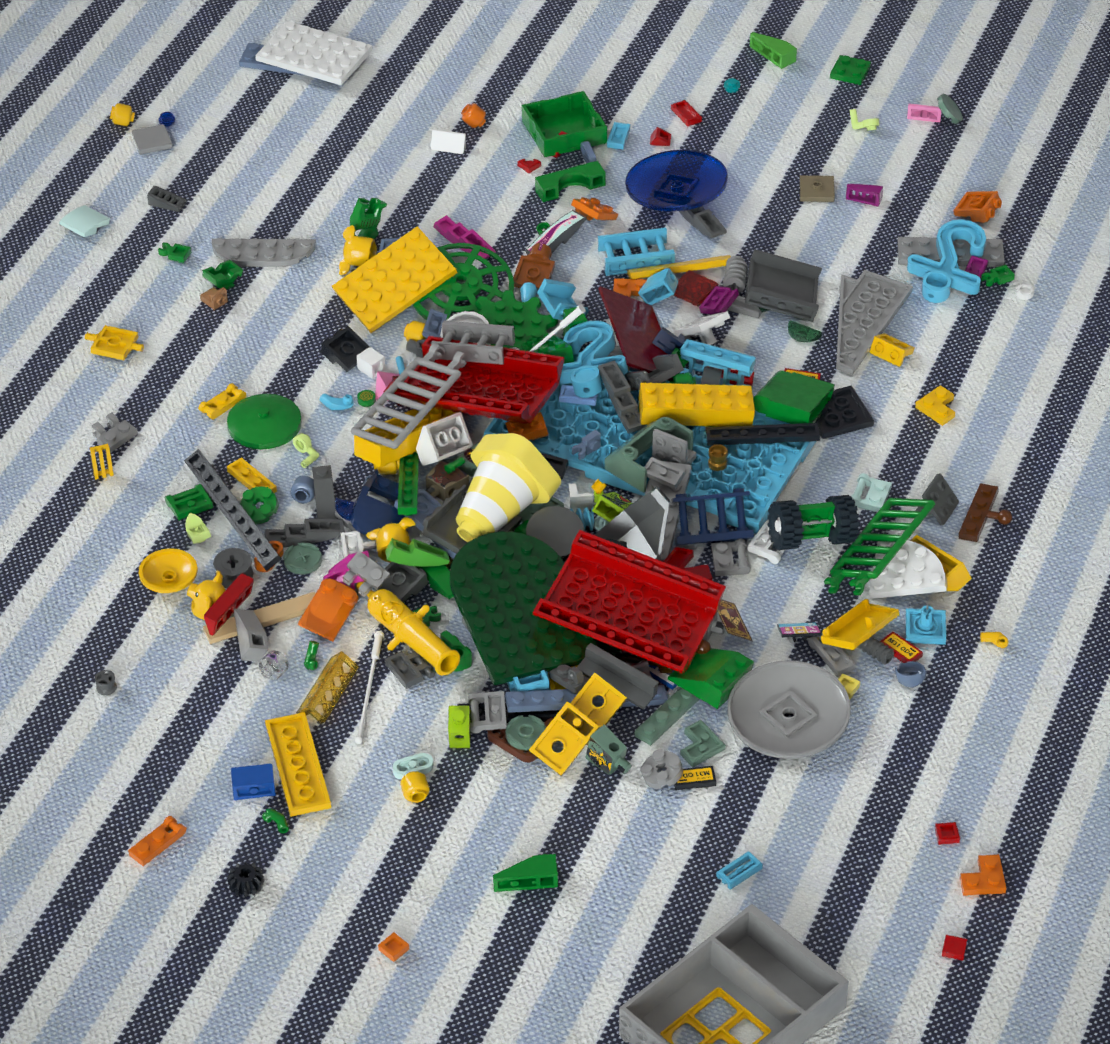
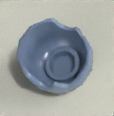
M916 661L901 662L898 669L895 667L898 682L905 687L913 688L920 685L927 675L924 665Z

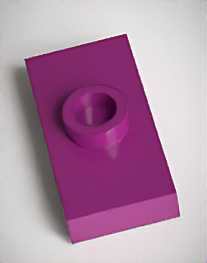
M971 256L965 271L977 275L981 279L988 266V260Z

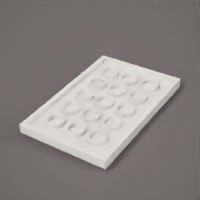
M287 21L255 56L256 61L342 85L373 49L372 45Z

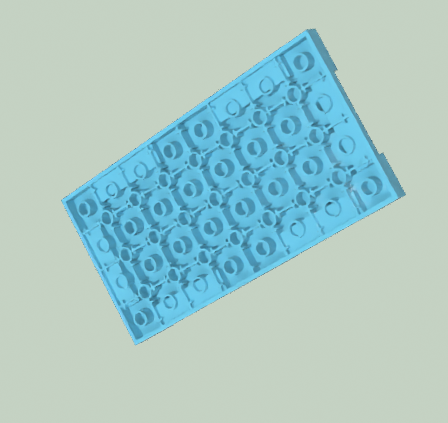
M580 352L573 354L574 362L578 361ZM629 368V371H628V372H637V371ZM601 379L603 388L598 394L596 406L559 402L562 385H558L539 411L542 413L549 436L529 441L540 453L567 459L568 466L585 471V477L599 479L602 483L644 496L645 492H641L605 469V458L638 431L627 433L611 402L603 380ZM665 380L662 383H670V381ZM630 389V393L638 404L639 390L631 391ZM757 411L754 413L753 425L790 424L766 417V414ZM494 418L485 430L484 436L487 434L508 433L505 423L509 421ZM685 426L693 431V451L696 452V459L691 464L692 471L686 490L687 497L733 493V489L744 488V492H750L748 497H743L746 527L757 534L768 520L767 515H769L770 505L773 504L772 502H776L799 463L804 462L816 441L723 445L728 450L727 467L722 471H714L708 466L709 448L711 446H707L706 427L715 426ZM596 429L601 433V447L586 455L584 459L579 460L578 453L572 454V447L580 444L584 436ZM652 446L634 462L645 467L652 457ZM647 477V480H646V489H647V485H648V481H649V478H648V477ZM736 498L724 499L726 523L738 528ZM697 501L686 502V505L698 509ZM705 501L706 512L718 515L717 501Z

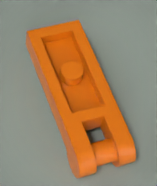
M168 816L159 827L128 850L129 856L142 866H145L182 837L187 828L181 823L178 824L174 817Z

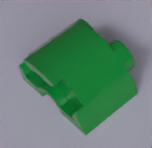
M231 260L220 263L216 269L209 267L202 270V276L220 289L224 287L228 290L235 285L233 282L237 277L242 276L243 269Z

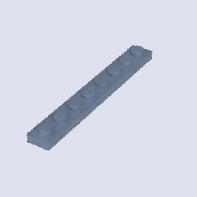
M658 685L657 694L647 706L663 705L668 700L664 685ZM568 689L506 692L505 701L508 712L561 710L565 703H571L578 693L575 694ZM596 696L593 698L592 703L595 707H600L603 705L604 699L601 696ZM626 700L621 707H633L636 705Z

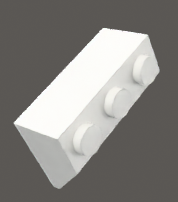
M455 413L422 427L416 447L422 466L438 462L473 446L462 413Z

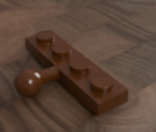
M980 483L959 531V539L978 542L987 518L996 519L1002 525H1007L1012 521V514L1008 510H1001L1000 512L991 511L999 492L998 486Z

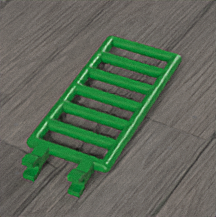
M889 498L858 535L855 542L849 546L830 570L831 577H827L824 580L825 584L831 585L828 592L836 594L841 581L845 577L856 578L849 582L850 586H856L853 594L861 596L866 583L870 579L878 578L933 509L935 501ZM892 506L923 507L921 511L889 510ZM883 517L914 519L911 523L880 522ZM873 529L904 530L902 535L871 533ZM863 541L895 542L892 547L861 545ZM855 552L886 554L883 559L851 557ZM845 564L876 566L873 571L842 569Z

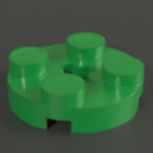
M255 487L244 491L242 495L243 498L240 504L255 524L269 521L273 513L276 514L278 510V499L269 487ZM258 502L263 503L258 509L255 506Z

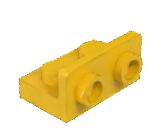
M883 333L874 336L870 353L896 366H901L904 357L913 354L915 347Z

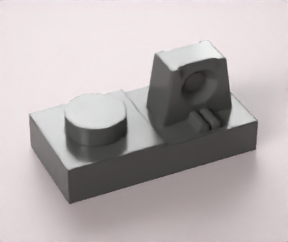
M559 665L557 668L549 671L550 679L575 694L589 680L583 675L582 670L575 666L571 668L568 665Z

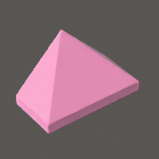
M908 104L907 119L940 122L941 110L936 106Z
M377 371L376 400L381 397L386 387L398 378L399 374Z

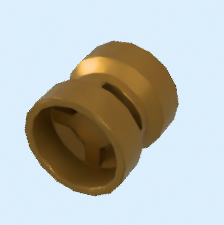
M717 444L709 448L708 466L711 470L722 471L727 467L728 450L725 446Z

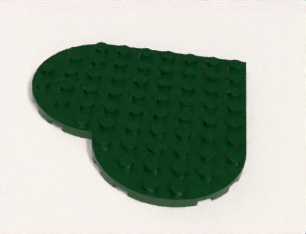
M500 531L488 533L469 541L455 555L450 569L452 594L493 686L511 682L513 677L521 679L540 674L542 670L548 673L559 665L577 666L585 658L586 647L590 643L613 656L623 652L624 650L533 615V611L540 598L545 599L564 562L558 553L543 541L517 532Z

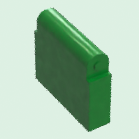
M778 371L753 397L755 411L766 414V417L786 423H813L822 413L826 403L830 401L835 384L795 372Z

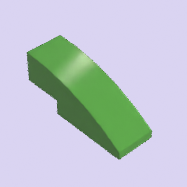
M392 538L385 550L388 561L408 566H440L450 562L447 551L412 539L408 545Z

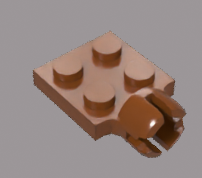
M536 243L532 246L530 254L526 256L521 255L513 276L514 287L521 288L524 283L530 282L535 284L538 290L544 279H551L555 268V261L550 260L552 253L548 245L543 244L540 251L538 250L540 243Z

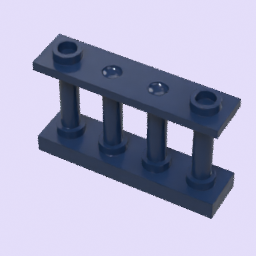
M744 488L733 489V493L687 497V494L675 495L676 498H672L671 504L678 503L681 533L675 538L676 546L754 538V531L748 530V527H746L743 497H748L750 492H744ZM736 498L737 531L729 532V528H727L724 499ZM707 500L717 501L718 533H710V530H708L705 501ZM697 501L700 531H698L699 535H691L688 529L686 502Z

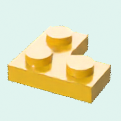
M940 385L916 401L915 408L943 426L955 418V411L946 406V404L954 400V394Z

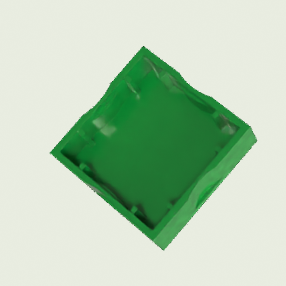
M584 91L521 105L522 122L544 158L554 156L556 152L562 154L580 150V144L584 141H588L591 147L607 143V126L601 116L594 110L590 99ZM561 131L568 133L564 135H559Z

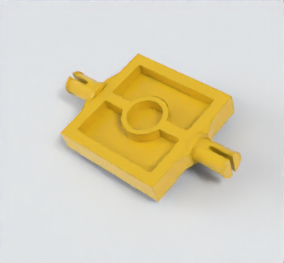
M105 325L98 334L88 332L85 334V340L94 341L90 348L92 354L125 360L131 350L141 352L144 350V344L136 343L139 336L138 332Z

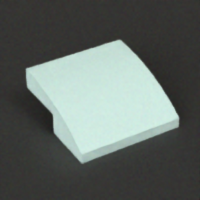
M84 205L65 215L59 224L83 237L96 234L98 227L109 225L110 218Z

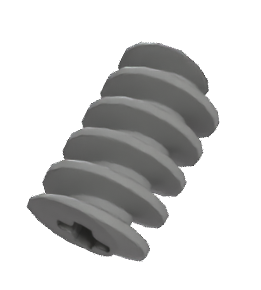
M732 256L727 260L723 280L724 287L731 288V290L738 289L739 293L745 289L748 265L741 256Z

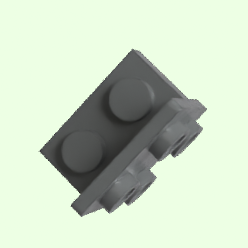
M941 473L936 474L922 495L923 499L935 501V506L928 515L933 514L940 525L946 523L959 503V500ZM918 507L915 511H921L923 507Z

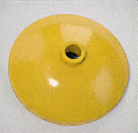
M172 548L158 550L149 554L139 566V578L146 588L158 593H174L183 590L195 580L198 573L196 560L191 554Z

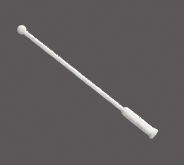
M578 305L572 313L560 322L556 329L529 352L537 350L561 328L567 327L578 316L585 313V308L582 305Z
M376 631L374 634L375 639L371 654L372 665L358 736L355 738L357 744L363 742L362 732L376 660L379 659L382 639L384 638L382 631Z

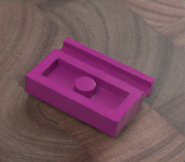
M715 286L700 305V313L713 315L726 312L739 296L738 289L731 290V288Z

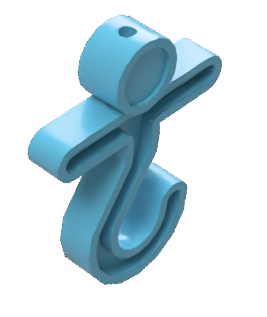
M963 219L945 223L938 230L936 248L940 262L916 254L908 257L907 271L923 278L922 295L927 301L932 303L946 301L949 298L951 288L971 295L979 293L980 277L959 269L958 258L953 245V241L957 239L966 240L970 243V255L982 257L986 246V236L984 230L978 224Z
M587 321L577 324L565 333L563 341L572 346L573 354L578 353L583 344L593 341L579 354L577 362L563 364L559 385L572 383L576 396L589 398L602 391V378L598 365L615 360L623 375L628 372L626 359L623 355L607 357L616 345L612 326L608 323Z

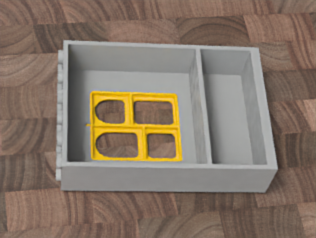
M751 904L619 1007V1035L623 1041L630 1044H674L672 1041L673 1033L683 1024L687 1023L704 1037L699 1044H713L718 1039L724 1040L727 1044H742L729 1033V1030L741 1020L748 1019L763 1032V1035L752 1044H803L846 1008L849 981L756 906ZM721 997L734 1007L737 1013L716 1030L712 1031L696 1019L695 1015L714 999Z

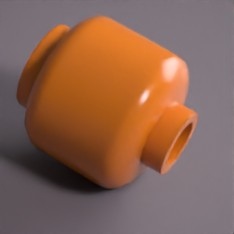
M473 103L471 105L467 104L461 112L462 120L471 128L484 125L486 122V112L481 107Z

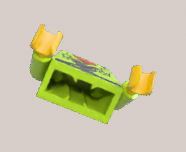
M597 479L591 486L594 490V502L596 503L592 511L610 522L633 503L616 492L603 493L606 484L601 483Z

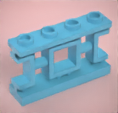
M689 339L680 348L681 359L689 361V369L683 368L684 371L680 373L690 372L692 377L695 376L696 384H701L702 376L695 375V371L703 372L704 367H714L724 370V375L719 385H732L729 383L730 380L737 382V385L750 386L744 384V376L750 377L754 372L753 367L756 363V357ZM696 359L704 361L703 365L696 363ZM731 368L738 370V374L731 373Z

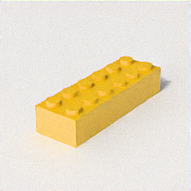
M640 383L638 402L641 425H649L662 417H669L683 426L726 427L753 425L755 408L751 386Z
M432 408L396 449L354 435V455L362 458L364 461L375 464L377 467H384L417 451L416 447L423 426L458 412ZM412 409L405 412V414L415 417L419 411ZM397 418L385 421L403 429L409 424ZM375 426L364 430L392 441L398 436L395 433Z

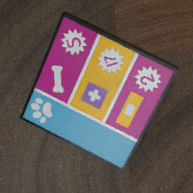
M816 622L777 624L781 637H792L794 642H796V637H803V641L806 642L807 636H822V632Z

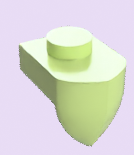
M189 513L185 524L187 535L193 544L202 543L211 537L210 531L199 516Z

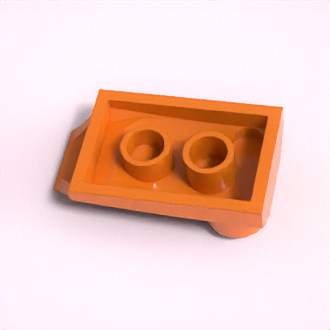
M324 579L299 620L298 625L333 642L358 602L359 597L356 591L334 579Z

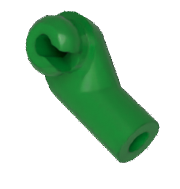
M309 641L304 666L307 670L314 671L318 667V662L315 659L319 643L316 641Z
M269 808L262 814L263 820L267 821V823H270L272 820L276 822L279 833L284 834L289 831L286 818L280 812Z

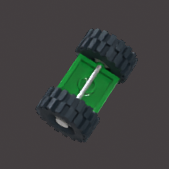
M849 495L828 497L825 503L797 505L794 500L772 502L773 504L770 505L768 510L769 515H767L769 523H767V526L769 527L768 533L771 535L770 540L773 542V547H776V550L796 549L800 547L801 540L828 537L829 542L834 545L855 542V539L858 537L857 534H859L858 526H860V522H858L859 514H857L858 508L855 506V501Z

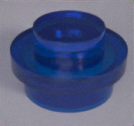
M171 112L160 114V125L164 124L165 127H169L175 123V117Z

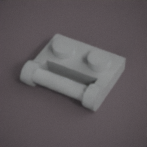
M738 539L735 542L711 543L715 576L744 575L750 572V566L746 559V542L744 539ZM733 551H738L739 565H734Z
M504 691L473 693L468 696V703L471 707L470 732L480 733L483 730L506 729ZM484 702L486 720L480 721L479 704Z

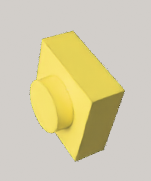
M843 673L838 679L847 691L849 699H851L859 689L860 681Z

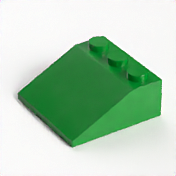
M711 648L705 654L696 653L686 672L673 671L668 676V680L718 709L729 699L735 684L752 670L754 661L736 651Z

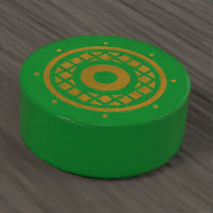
M371 390L360 391L357 395L358 404L363 407L372 406L376 402L375 393Z

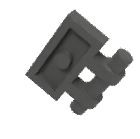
M411 648L407 651L409 654L407 656L401 651L385 659V665L405 689L422 682L423 675H426L429 679L435 676L432 666L425 662Z

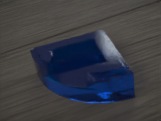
M336 498L335 509L337 513L345 520L351 521L354 502Z

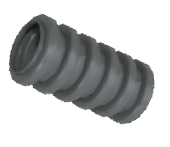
M872 636L857 647L862 649L863 652H867L869 656L872 655L874 659L877 658V661H882L884 665L888 664L894 656L892 648L889 649L887 645L884 646V643L879 642V640L874 639Z

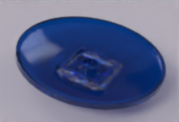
M670 150L653 154L636 163L629 170L625 185L630 198L639 205L658 211H684L701 207L720 196L727 186L728 174L724 164L714 156L693 150Z

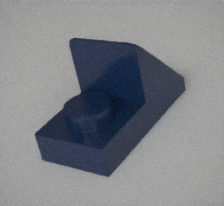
M662 327L652 343L667 354H672L675 348L680 350L686 339L682 334L677 337Z

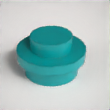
M730 78L724 82V88L729 93H736L740 88V82Z

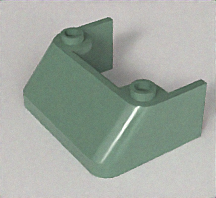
M662 417L643 427L605 458V469L641 492H646L647 469L634 461L653 446L654 429L687 441L688 449L693 451V431L669 417Z

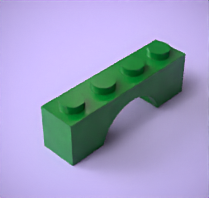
M598 161L535 177V191L542 202L558 199L560 191L568 186L579 185L590 190L606 186V172Z

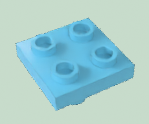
M923 606L921 609L906 608V641L909 643L946 645V610H934L931 606H928V609H926V606Z

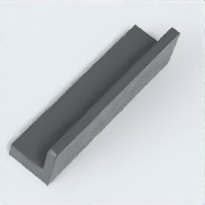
M592 643L586 647L585 658L577 666L578 669L582 670L583 675L591 678L595 672L626 696V700L645 709L657 694L658 681Z

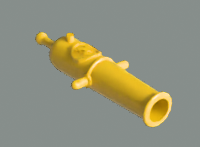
M366 581L358 582L356 584L357 590ZM386 589L370 590L367 594L369 598L367 608L370 614L395 636L387 645L388 650L393 651L400 642H404L435 667V671L441 676L448 675L457 668L460 662L459 652L454 649L451 650L423 622L422 618L430 610L429 605H423L416 613L411 611L393 592Z

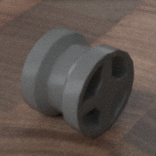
M102 670L95 675L96 689L99 694L111 695L116 691L117 685L112 671Z

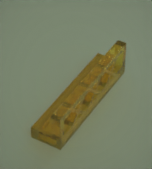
M343 651L332 656L296 714L305 712L306 716L310 714L320 724L325 723L359 666ZM343 663L351 668L349 673H344ZM334 677H340V687H335ZM326 691H331V701L326 700ZM317 705H322L323 715L315 710Z

